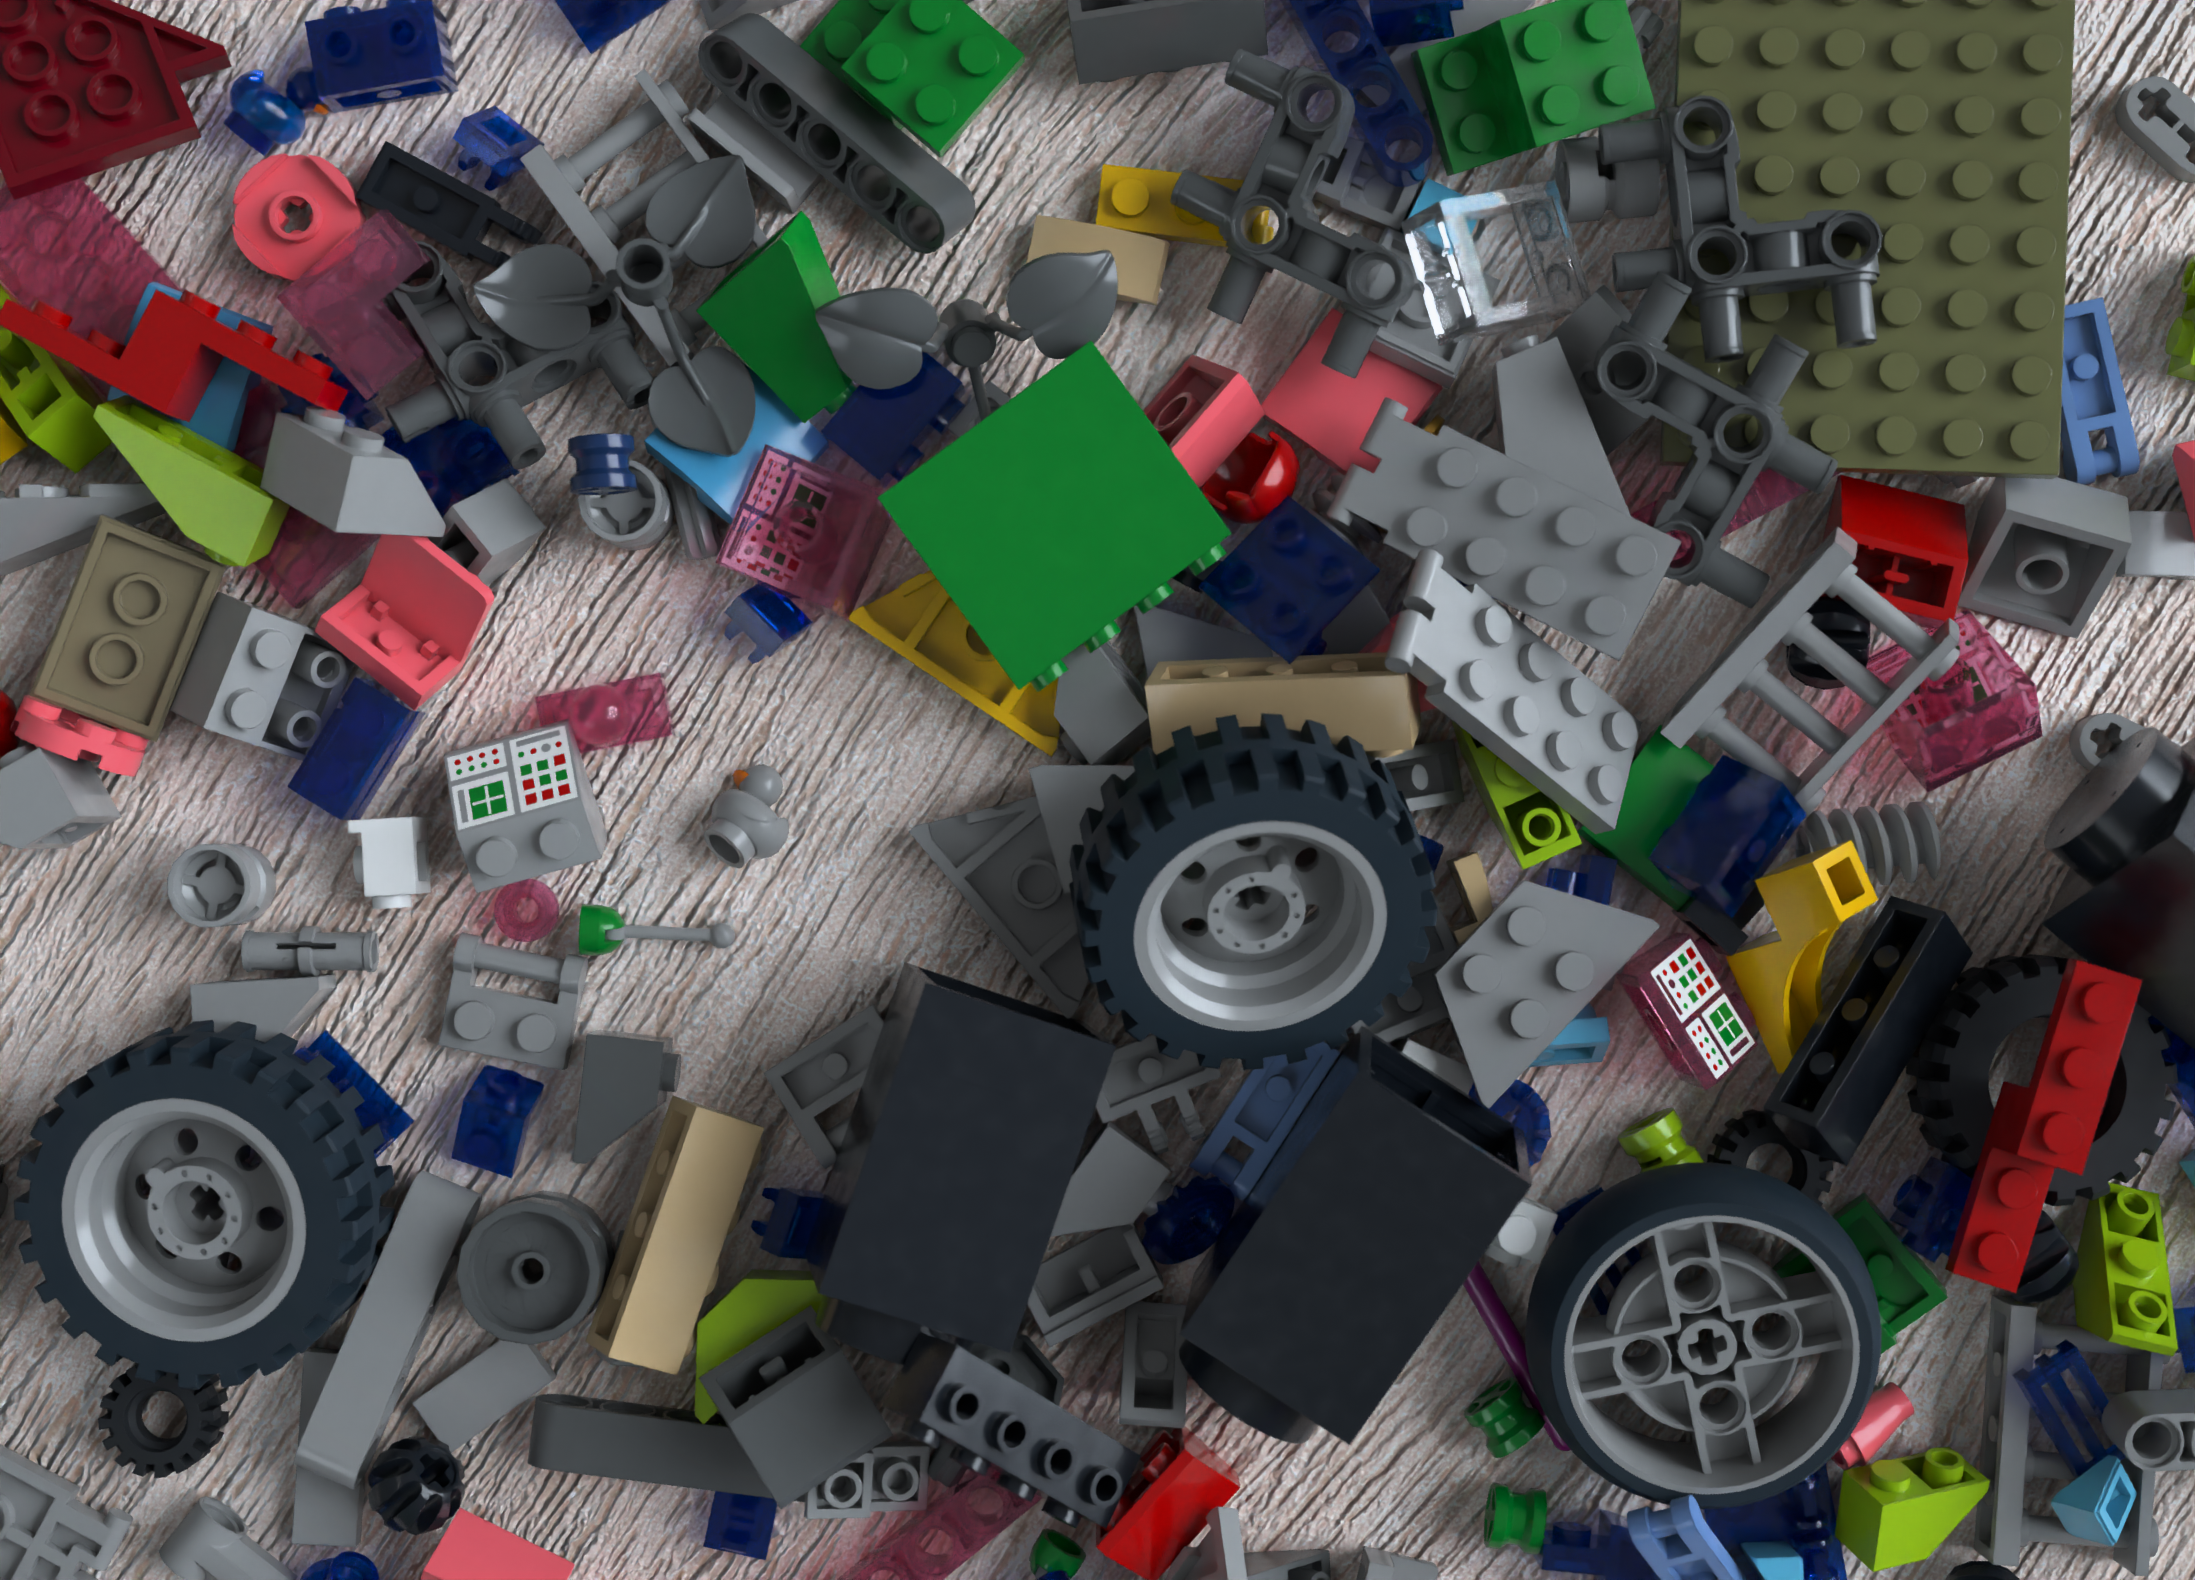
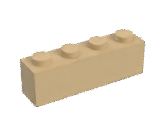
M1388 652L1160 661L1144 685L1153 752L1157 755L1174 746L1171 733L1190 725L1195 737L1218 730L1216 718L1236 715L1239 727L1260 726L1261 714L1267 713L1282 714L1287 729L1301 731L1305 720L1309 719L1326 726L1332 744L1337 745L1345 735H1348L1361 743L1366 754L1371 757H1393L1403 753L1405 750H1413L1422 725L1417 678L1410 672L1400 674L1389 670L1385 666Z
M672 1096L585 1342L609 1358L678 1375L683 1359L691 1353L697 1337L696 1321L704 1298L712 1292L716 1285L719 1273L717 1261L725 1238L734 1230L740 1215L739 1198L747 1175L754 1171L759 1162L762 1151L760 1138L764 1127L739 1116Z

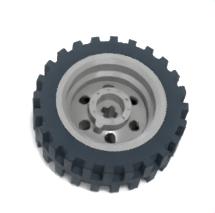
M1262 713L1260 726L1239 727L1236 715L1216 718L1218 730L1195 737L1190 725L1171 733L1174 746L1156 755L1147 745L1132 756L1135 772L1126 780L1121 779L1116 774H1112L1100 787L1104 808L1102 811L1090 807L1086 808L1079 823L1083 845H1072L1069 864L1073 882L1069 884L1084 966L1089 982L1096 983L1099 1002L1109 1015L1113 1016L1121 1011L1125 1032L1137 1041H1142L1150 1033L1155 1035L1159 1053L1175 1060L1180 1057L1183 1050H1187L1197 1054L1199 1066L1219 1069L1222 1058L1241 1059L1243 1070L1263 1069V1058L1286 1054L1288 1064L1307 1060L1305 1049L1326 1041L1332 1050L1348 1042L1346 1029L1360 1020L1368 1027H1371L1385 1015L1381 1001L1389 993L1399 998L1405 994L1413 983L1407 965L1410 961L1424 963L1431 947L1424 927L1436 925L1438 908L1431 889L1436 887L1431 865L1402 791H1397L1390 771L1380 760H1375L1369 765L1361 743L1345 735L1337 745L1332 744L1326 726L1309 719L1305 720L1301 731L1287 729L1282 714ZM1306 905H1317V910L1311 916L1305 918ZM1194 918L1189 929L1182 925L1187 919Z
M213 1020L194 1021L176 1033L173 1032L171 1027L154 1032L87 1070V1074L68 1084L54 1097V1101L59 1106L39 1117L30 1132V1136L42 1142V1144L20 1157L16 1176L30 1180V1189L14 1200V1220L29 1221L31 1237L19 1244L24 1264L38 1261L46 1279L34 1288L44 1304L57 1298L70 1315V1318L61 1326L74 1340L83 1332H87L102 1344L95 1357L110 1366H113L123 1357L137 1363L138 1368L135 1378L154 1384L164 1374L170 1372L178 1374L179 1389L199 1390L215 1374H219L223 1388L242 1385L258 1369L261 1370L264 1376H267L281 1369L298 1352L302 1354L326 1332L364 1293L367 1287L364 1282L372 1275L383 1250L382 1247L376 1245L377 1241L393 1227L395 1213L393 1207L380 1206V1197L395 1184L392 1165L377 1166L374 1150L384 1143L385 1139L378 1123L364 1128L354 1109L365 1100L356 1088L352 1086L342 1094L329 1081L327 1076L335 1066L321 1055L309 1063L293 1054L298 1040L283 1033H279L267 1042L255 1040L257 1030L255 1024L237 1021L220 1033L214 1032ZM184 1128H189L193 1130L198 1139H196ZM251 1147L262 1157L261 1162L256 1163L254 1166L245 1161L250 1157ZM142 1174H145L147 1183L152 1187L149 1196L143 1194L139 1185V1179ZM273 1207H275V1208L279 1209L280 1211H282V1213H283V1215H284V1219L281 1217V1215H280ZM162 1246L169 1250L171 1253H173L175 1256L165 1252ZM230 1253H234L240 1258L242 1263L241 1270L232 1271L227 1269Z

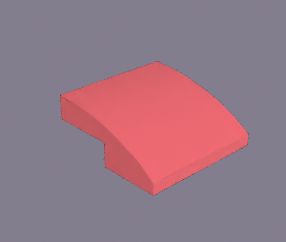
M1332 308L1261 404L1266 413L1263 418L1312 449L1318 459L1343 475H1346L1351 463L1374 473L1381 460L1365 453L1359 448L1385 397L1406 406L1408 411L1403 420L1416 426L1443 387L1371 351H1368L1356 379L1322 364L1321 361L1343 316L1342 313Z

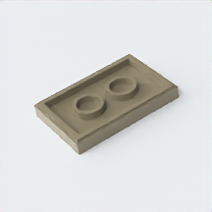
M101 514L29 696L157 742L227 565L217 562L205 553Z

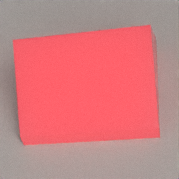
M1193 354L1143 410L1199 489L1266 414L1248 381L1239 372Z

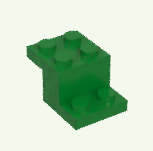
M839 0L800 45L802 49L898 129L902 130L905 127L939 158L945 154L1025 62L1024 54L962 0Z
M1558 0L1499 19L1477 31L1411 52L1447 177L1597 128L1601 124H1610L1656 108L1625 0Z

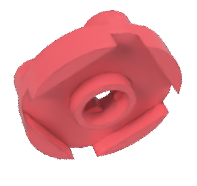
M286 153L272 155L255 164L243 176L235 190L233 203L236 205L234 213L235 225L232 224L234 238L246 258L265 273L274 278L291 281L297 285H309L316 280L327 278L336 273L351 259L359 245L360 239L365 234L367 227L366 216L362 211L360 200L355 197L357 190L351 181L327 160L307 154L308 156L300 154L288 156ZM291 204L300 209L310 204L313 212L309 216L311 224L303 232L295 229L291 233H286L284 229L289 222L288 215L284 211Z
M24 695L10 727V731L15 732L14 735L45 750L75 761L78 758L92 762H99L100 760L99 769L131 777L137 775L149 741L146 738L113 726L109 728L94 722L92 718L28 695Z

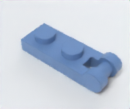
M2103 297L2065 306L2061 442L2064 451L2063 470L2067 480L2083 485L2094 483L2096 476L2111 473L2116 478L2136 474L2140 467L2139 452ZM2104 429L2107 440L2106 448L2092 451L2088 433Z
M1321 1042L1305 1049L1307 1060L1288 1064L1286 1054L1263 1058V1069H1253L1248 1072L1216 1124L1197 1149L1190 1161L1189 1167L1204 1177L1209 1172L1228 1184L1226 1191L1243 1201L1255 1186L1340 1052L1335 1048L1331 1050L1326 1042ZM1233 1136L1252 1148L1242 1163L1224 1152Z
M1688 1495L1673 1499L1670 1502V1508L1655 1512L1649 1506L1628 1511L1627 1525L1632 1541L1660 1580H1747L1704 1521L1694 1496Z

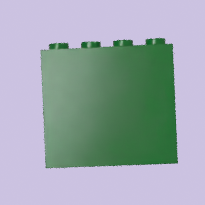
M1092 341L1078 349L878 497L884 508L1018 690L1031 683L1037 692L1069 670L1062 658L1078 646L1083 644L1088 652L1092 653L1122 631L1114 620L1136 605L1143 615L1170 596L1174 591L1167 581L1188 566L1196 576L1223 557L1226 551L1220 542L1232 534Z

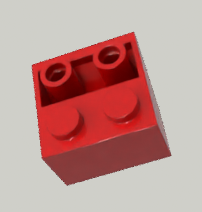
M1839 475L1822 542L1837 526L1858 543L1856 558L1852 562L1858 568L1855 575L1916 625L1934 629L1940 627L1948 618L1954 621L1969 561L1965 505L1846 475ZM1823 593V594L1820 596V597H1828V598H1830V597H1829L1828 595H1826L1825 593ZM1836 595V596L1834 597V599L1843 600V599H1842L1840 596H1838V595Z
M1186 1426L1185 1428H1175L1171 1434L1162 1429L1147 1443L1139 1454L1141 1455L1140 1460L1143 1462V1465L1130 1478L1107 1528L1096 1524V1548L1108 1558L1146 1580H1158L1183 1547L1188 1546L1208 1524L1206 1516L1211 1509L1217 1506L1223 1507L1240 1488L1238 1473Z

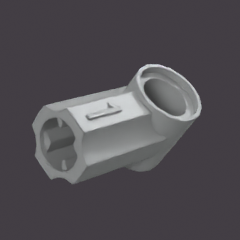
M207 1496L201 1497L159 1550L160 1557L166 1566L184 1580H296L298 1577L246 1535L247 1527L233 1509L223 1502Z

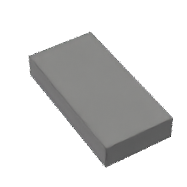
M500 1339L418 1397L412 1404L436 1438L447 1444L449 1451L452 1453L552 1382L557 1376L535 1344L526 1345Z

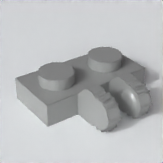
M1150 1034L1142 1041L1135 1040L1115 1048L1096 1103V1108L1103 1124L1138 1111L1152 1149L1157 1156L1169 1151L1167 1146L1169 1140L1162 1123L1157 1121L1151 1105L1175 1096L1181 1111L1179 1117L1186 1134L1191 1136L1192 1141L1205 1137L1206 1134L1188 1090L1220 1078L1222 1075L1219 1069L1199 1066L1195 1052L1183 1050L1177 1060L1160 1054L1156 1037Z

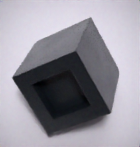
M1723 855L1686 903L1677 911L1674 909L1671 911L1717 953L1732 956L1749 937L1742 929L1765 905L1756 883L1740 870L1743 863L1734 855Z

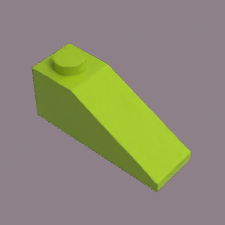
M0 284L1 311L6 299L16 303L19 302L8 289ZM0 325L1 399L30 440L75 474L78 473L112 443L111 439L93 417L97 406L104 402L71 363Z
M128 395L97 406L93 415L94 419L184 535L205 546L204 551L209 557L225 565L242 566L244 568L270 553L290 505L260 488L264 472L263 468Z

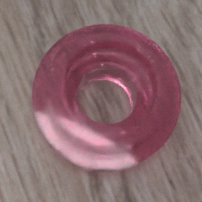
M529 878L508 884L500 891L494 905V916L498 927L506 936L520 942H532L547 936L553 930L559 917V903L555 893L548 885L539 880ZM524 898H531L538 905V915L532 922H526L518 915V905Z

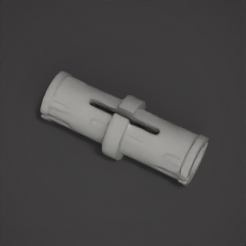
M303 926L300 932L246 931L242 938L241 961L246 972H254L255 970H299L304 977L318 976L321 970L375 972L379 962V939L375 931L322 932L318 926Z

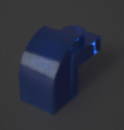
M1600 1509L1598 1535L1591 1534L1592 1528L1584 1524L1564 1521L1554 1522L1552 1530H1545L1539 1554H1532L1541 1570L1594 1575L1593 1580H1660L1634 1545L1629 1533L1627 1518L1607 1510Z

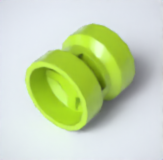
M1672 1107L1649 1115L1625 1129L1617 1137L1626 1155L1636 1158L1641 1167L1640 1173L1663 1166L1704 1162L1696 1147L1687 1145L1681 1135L1683 1124Z

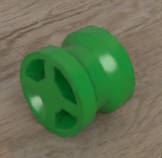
M1514 1377L1504 1379L1488 1388L1474 1399L1463 1413L1472 1427L1481 1428L1487 1436L1486 1447L1494 1458L1504 1457L1522 1447L1538 1434L1546 1422L1536 1408L1527 1407L1521 1399L1523 1389Z
M1493 1482L1488 1492L1484 1515L1485 1547L1500 1549L1505 1544L1518 1545L1524 1553L1539 1554L1544 1539L1547 1517L1545 1490L1530 1488L1525 1493L1512 1492L1506 1484Z

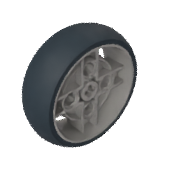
M1712 1162L1683 1163L1642 1172L1615 1184L1584 1205L1558 1233L1542 1259L1531 1289L1525 1326L1526 1356L1534 1391L1545 1415L1572 1452L1591 1470L1627 1492L1666 1505H1670L1673 1499L1692 1495L1695 1497L1700 1509H1722L1758 1502L1788 1490L1819 1470L1837 1453L1860 1421L1872 1395L1881 1357L1882 1329L1879 1306L1872 1279L1861 1254L1839 1223L1816 1202L1796 1188L1775 1177L1745 1167ZM1713 1222L1742 1224L1777 1235L1802 1252L1812 1263L1816 1271L1780 1278L1767 1263L1757 1256L1730 1243L1716 1240ZM1649 1238L1652 1252L1637 1261L1623 1276L1613 1293L1607 1314L1577 1320L1587 1295L1603 1272L1630 1248ZM1688 1265L1705 1267L1702 1276L1695 1282L1680 1284L1674 1281L1677 1273L1683 1267ZM1777 1313L1781 1315L1778 1324L1767 1331L1752 1329L1755 1321L1764 1314ZM1710 1329L1707 1332L1708 1342L1695 1344L1698 1341L1697 1331ZM1648 1340L1653 1342L1650 1350L1642 1356L1628 1357L1623 1355L1625 1347L1633 1341ZM1821 1353L1813 1373L1795 1398L1773 1417L1754 1427L1753 1420L1776 1403L1788 1387L1794 1375L1798 1358ZM1717 1387L1729 1389L1727 1396L1718 1403L1705 1404L1700 1402L1702 1396L1710 1389ZM1625 1393L1639 1408L1654 1419L1676 1429L1689 1431L1691 1443L1665 1441L1635 1432L1603 1413L1591 1399Z

